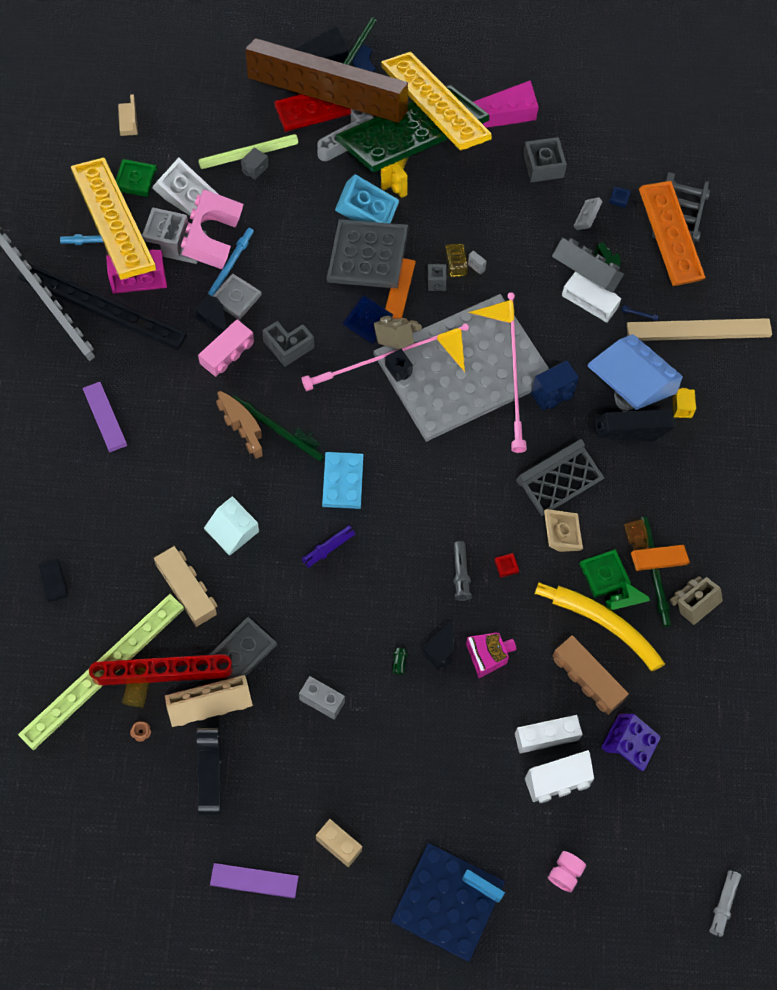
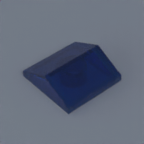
M363 296L342 324L370 343H374L377 340L374 323L380 321V318L384 316H391L392 318L393 314Z

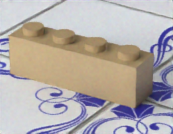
M175 546L156 556L154 561L195 626L198 627L217 615L215 609L217 604L212 597L208 598L206 595L207 589L203 582L196 580L195 576L197 574L193 567L186 565L185 561L187 559L181 550L177 551Z
M245 675L165 696L172 727L183 726L189 722L205 720L208 717L224 715L227 712L243 710L253 706Z

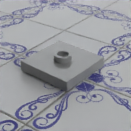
M232 274L213 296L220 300L226 312L240 320L262 293Z

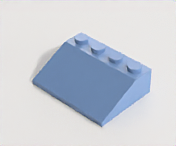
M634 334L619 339L588 363V367L636 410L677 394L683 378L681 374Z

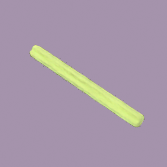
M296 134L201 158L199 159V166L201 169L243 159L254 147L266 153L298 144V138Z

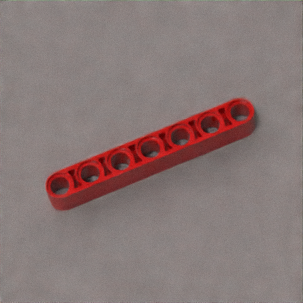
M223 654L100 661L93 663L89 668V675L97 685L227 678L233 672L231 659ZM221 663L228 664V667L224 670L218 668ZM202 664L208 666L204 671L198 670V667ZM182 665L187 666L184 672L177 671L178 667ZM159 667L167 668L164 673H157ZM139 668L146 669V671L143 674H136V671ZM119 669H124L123 675H115ZM97 671H104L101 677H95Z

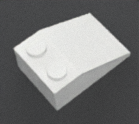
M180 158L170 166L152 187L166 201L188 215H191L193 208H197L194 203L197 195L201 196L203 189L218 194Z

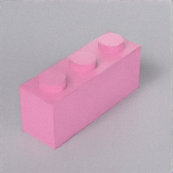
M236 320L198 354L200 364L215 377L219 373H223L232 361H236L245 349H249L253 345V332L239 320Z

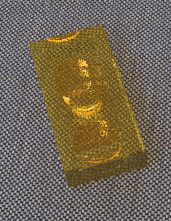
M139 668L136 671V674L141 675L146 671V669ZM149 683L127 684L122 703L143 708Z

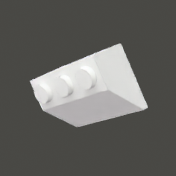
M589 750L529 769L525 781L532 801L539 800L540 803L551 800V796L558 794L559 797L570 794L572 789L578 788L580 791L589 788L594 780Z

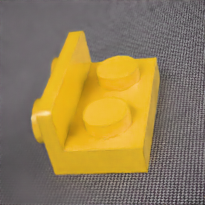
M396 162L381 169V188L384 191L391 187L395 194L398 193L403 198L407 195V174Z

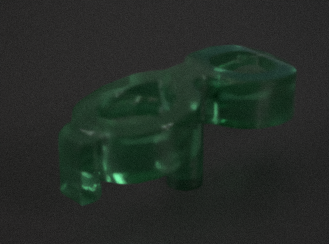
M299 427L295 430L296 436L312 448H317L321 444L311 438L312 432H309L306 436Z

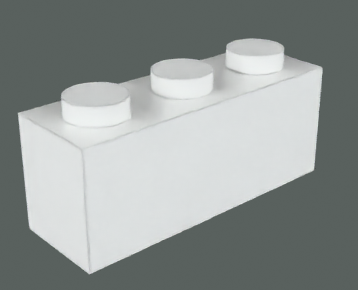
M576 271L564 286L562 293L563 297L605 322L610 320L621 301L617 294L605 290Z
M577 715L517 727L515 732L519 753L576 742L582 736Z

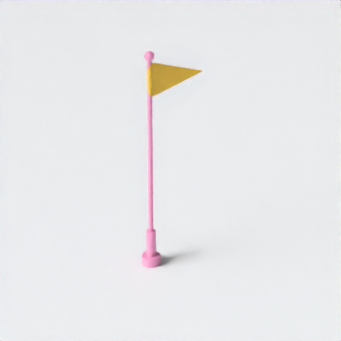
M511 292L508 294L510 301L468 313L511 323L516 421L514 422L515 440L511 442L513 452L522 453L527 450V444L525 440H522V422L519 419L513 304L515 295Z
M463 324L462 327L402 348V350L405 351L437 339L465 372L461 331H467L469 325ZM397 350L332 373L329 371L310 378L309 375L301 377L303 386L306 391L312 390L315 384L332 379L333 376L383 359Z

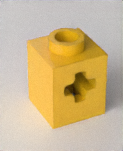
M680 388L677 394L672 397L673 415L677 418H692L696 411L695 390Z

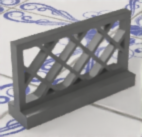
M582 439L522 473L516 479L518 485L523 487L541 516L545 515L544 509L540 505L541 498L551 500L550 507L547 509L554 510L604 479L584 448L585 444ZM583 455L586 460L585 466L575 463L576 456ZM561 465L571 466L570 475L560 472ZM574 467L584 469L582 478L572 476ZM587 470L594 472L597 479L594 481L585 479ZM546 474L556 475L554 484L544 481ZM559 476L569 478L567 487L557 485ZM572 479L581 481L579 490L570 488ZM531 483L541 484L539 493L532 492L528 485ZM543 485L553 487L552 496L542 494ZM556 488L566 491L564 499L555 497Z

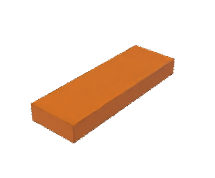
M684 545L634 550L631 552L636 571L682 566L690 563Z

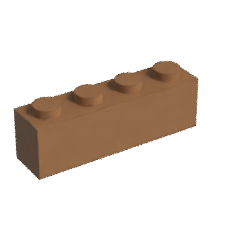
M573 635L555 650L553 654L554 662L568 672L569 678L582 687L581 689L586 696L594 699L596 706L602 712H606L609 715L629 695Z

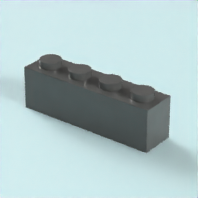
M562 238L552 257L605 290L614 292L624 275L623 272L619 271L620 267L612 262L610 264L606 263V258L599 254L594 256L591 254L593 250L586 246L581 248L578 246V241L572 238L569 240Z

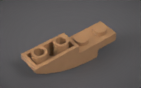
M222 391L217 392L218 400H216L219 410H223L225 413L223 417L227 426L231 425L233 431L238 430L241 438L246 439L247 450L250 454L253 453L255 459L262 457V447L258 442L262 435L256 420L237 400Z

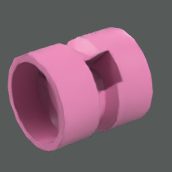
M563 851L557 860L558 867H553L548 879L557 887L567 892H572L578 882L576 877L582 875L586 864L575 855Z

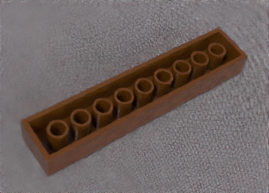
M256 38L245 49L249 79L398 123L408 112V82Z

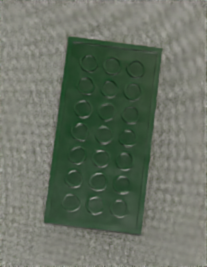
M451 85L446 87L482 124L489 121V114ZM414 101L408 103V112L399 123L375 117L336 134V141L372 172L379 171L386 166L449 139Z

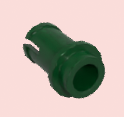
M395 648V652H393L394 663L392 673L404 675L408 653L406 649Z

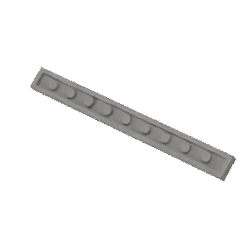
M0 233L1 247L86 358L91 361L95 358L92 353L94 348L88 341L84 342L81 339L84 335L78 327L74 329L71 326L73 321L68 314L63 315L61 313L63 308L58 301H52L50 298L52 294L46 286L42 288L40 285L42 281L36 273L32 275L29 271L32 268L26 260L22 261L19 258L22 255L16 247L12 248L9 245L11 240L5 233L3 235Z

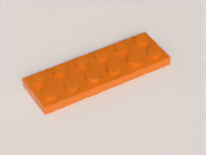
M672 181L641 186L639 191L672 286L702 281L705 279V275Z

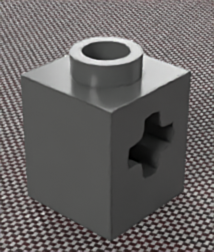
M254 147L241 160L243 173L256 180L269 167L268 156Z
M428 264V291H446V264Z

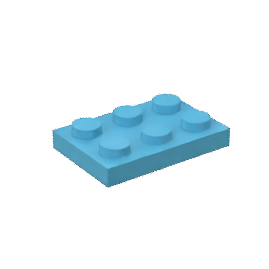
M326 452L322 507L361 509L363 454Z

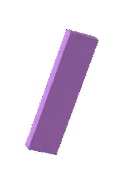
M101 382L84 387V394L108 451L112 452L127 446Z
M214 863L210 886L295 899L299 876Z

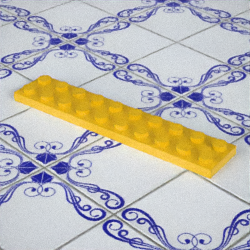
M412 52L381 61L382 68L391 78L408 82V96L459 150L467 149L492 139L491 132Z
M105 158L71 166L73 176L120 280L156 270L151 254Z

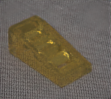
M463 244L445 245L449 277L467 276L468 267Z

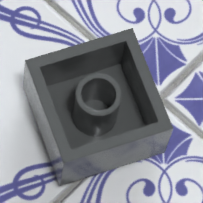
M559 137L525 142L523 157L530 182L564 178L567 164Z

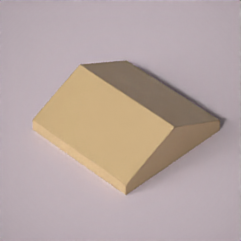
M549 509L544 510L549 547L559 552L582 550L583 545L578 514Z

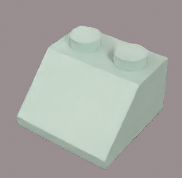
M233 496L217 508L204 527L207 533L229 556L259 532L258 522Z

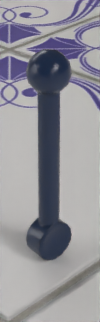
M626 305L622 307L623 313L630 312L650 318L655 322L659 319L658 315L655 314L649 315L632 310Z

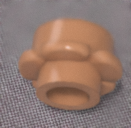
M136 722L131 729L132 738L139 742L144 741L151 735L150 725L146 722Z

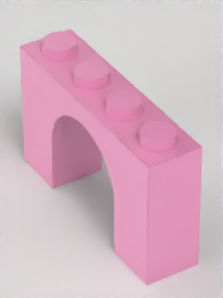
M203 189L201 196L197 195L194 205L197 208H193L190 219L193 221L192 223L188 222L185 233H188V236L183 237L180 246L183 247L181 255L223 269L231 246L209 238L203 232L201 223L207 220H216L236 227L244 204Z

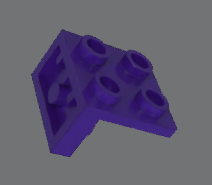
M619 713L601 748L608 753H619L637 769L644 771L661 737L635 714Z

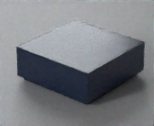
M614 186L609 203L626 208L631 191Z

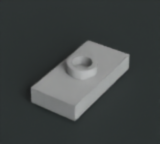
M599 197L585 201L574 224L576 230L591 227L603 202Z

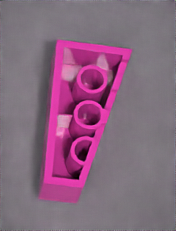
M531 81L473 102L489 114V121L483 123L486 128L534 121L537 118L539 108Z

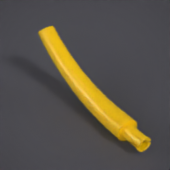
M538 582L535 594L553 600L552 604L583 615L608 629L625 642L643 660L650 671H655L665 665L651 644L633 626L607 607L558 585L556 589Z

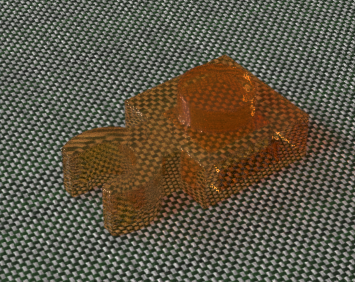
M643 519L624 524L629 543H635L633 549L638 550L639 547L649 549L648 544L643 541L648 539Z

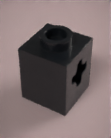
M402 348L385 356V366L396 382L406 380L411 376L413 364Z

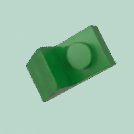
M621 581L623 596L622 594L610 596L611 599L606 600L605 603L608 609L615 610L650 600L648 596L627 582Z

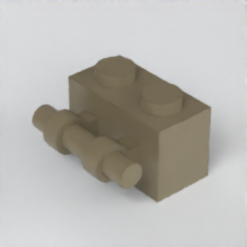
M391 316L381 317L380 321L374 323L378 344L395 349L405 348L413 344L412 333L422 329L421 324H418L417 321H408L405 318L395 319L391 318Z
M700 576L694 580L691 579L685 588L675 592L674 597L670 599L672 605H679L680 614L693 625L723 601L721 588L708 577L702 579Z

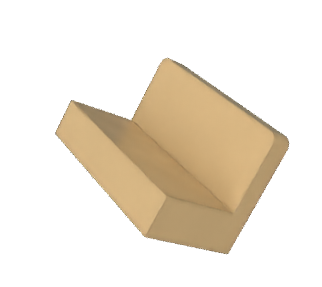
M130 95L131 103L118 104L121 136L138 135L134 95Z

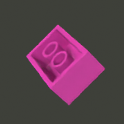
M149 250L156 270L120 280L110 256L107 255V271L113 294L167 288L162 251Z

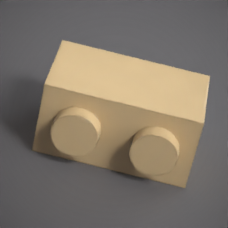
M331 819L328 820L316 835V840L347 867L362 852V846Z

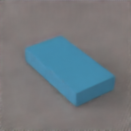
M468 869L462 878L465 883L496 902H500L505 894L504 891Z

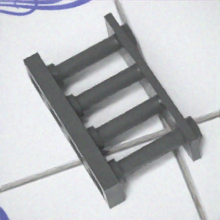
M668 172L666 181H672L674 190L700 196L699 203L678 198L680 206L697 210L696 217L684 215L687 223L694 224L693 231H689L694 244L695 241L698 242L701 233L698 231L704 202L708 200L710 194L708 189L709 182H705L703 190L677 184V181H674L675 174ZM653 231L651 238H655V239H656L655 234H654V231Z

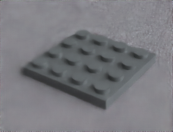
M339 219L327 282L398 289L409 230L408 225Z

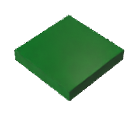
M122 159L115 181L121 192L148 197L157 167L152 164Z
M616 549L582 560L579 563L594 598L622 589L621 581L631 585Z

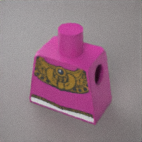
M499 633L470 636L466 640L467 649L479 678L506 665L509 659L507 653L516 650L514 640L510 639L503 642Z

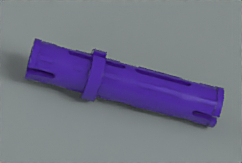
M348 525L322 545L318 544L312 552L302 557L303 563L307 562L305 565L310 568L320 559H325L327 554L351 537H354V530L350 531L352 528Z

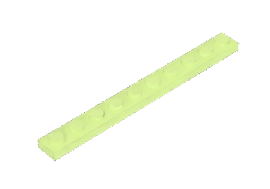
M169 594L97 662L131 660L184 610V607ZM88 669L18 734L19 737L34 751L103 685H97L93 682ZM97 671L95 677H101L104 671Z

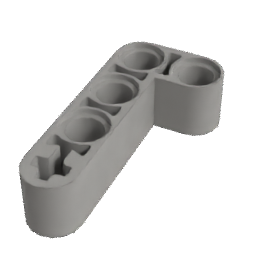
M351 109L350 124L318 141V158L322 161H329L348 151L336 141V134L374 117L371 114Z

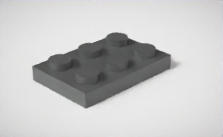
M247 617L210 655L223 654L231 659L233 672L229 677L225 678L226 680L243 675L246 677L277 646V642ZM221 663L218 668L224 670L228 667V664Z

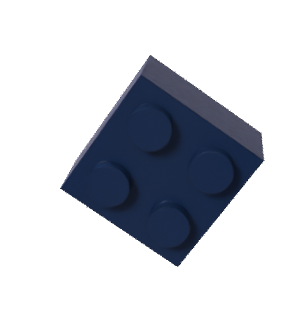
M565 361L536 375L531 395L542 411L547 408L552 409L563 400L568 401L574 396L579 377L569 362Z

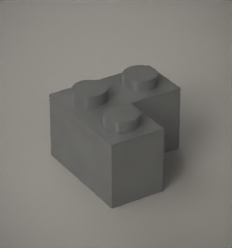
M278 321L262 330L263 342L284 367L314 349V336L303 324L290 333H287Z

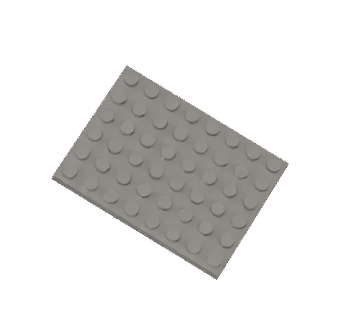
M501 294L412 333L414 343L462 327L463 324H468L469 329L461 331L465 372L437 339L404 351L413 364L412 374L406 380L396 382L385 366V358L377 360L426 442L515 400L511 323L468 313L505 302ZM514 315L518 398H521L531 393L535 376L549 370V368ZM383 346L374 350V356L377 357L397 349Z

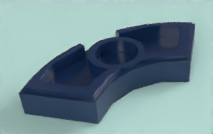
M362 44L352 60L353 66L375 73L376 68L369 60L372 49Z

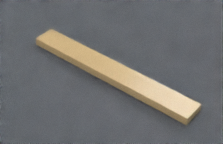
M770 319L627 322L626 325L627 335L634 334L641 341L771 337L772 335Z

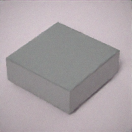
M472 251L469 254L468 265L479 274H482L485 271L487 261L475 251Z

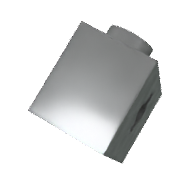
M310 676L299 692L300 701L334 720L345 703L344 695Z

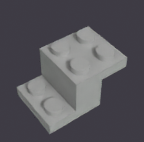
M152 207L142 235L143 240L160 244L162 257L194 264L198 262L195 259L181 255L183 247L180 246L183 237L188 236V233H185L188 225L187 215Z

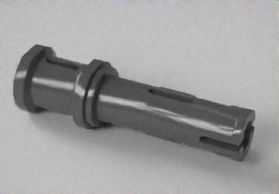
M457 541L454 543L456 576L453 579V583L456 585L454 598L458 601H466L472 598L469 588L471 578L467 574L465 542Z

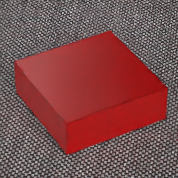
M513 553L494 559L500 578L519 573Z

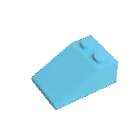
M355 174L346 182L335 211L355 221L391 223L399 200Z

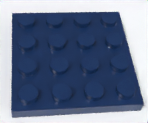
M428 843L391 923L469 962L496 901L465 883L462 878L468 869L502 890L505 881Z

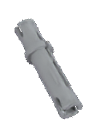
M728 871L718 907L714 909L715 916L709 932L716 936L719 934L720 937H723L727 920L731 918L730 910L741 878V874L735 871L733 874L732 871Z

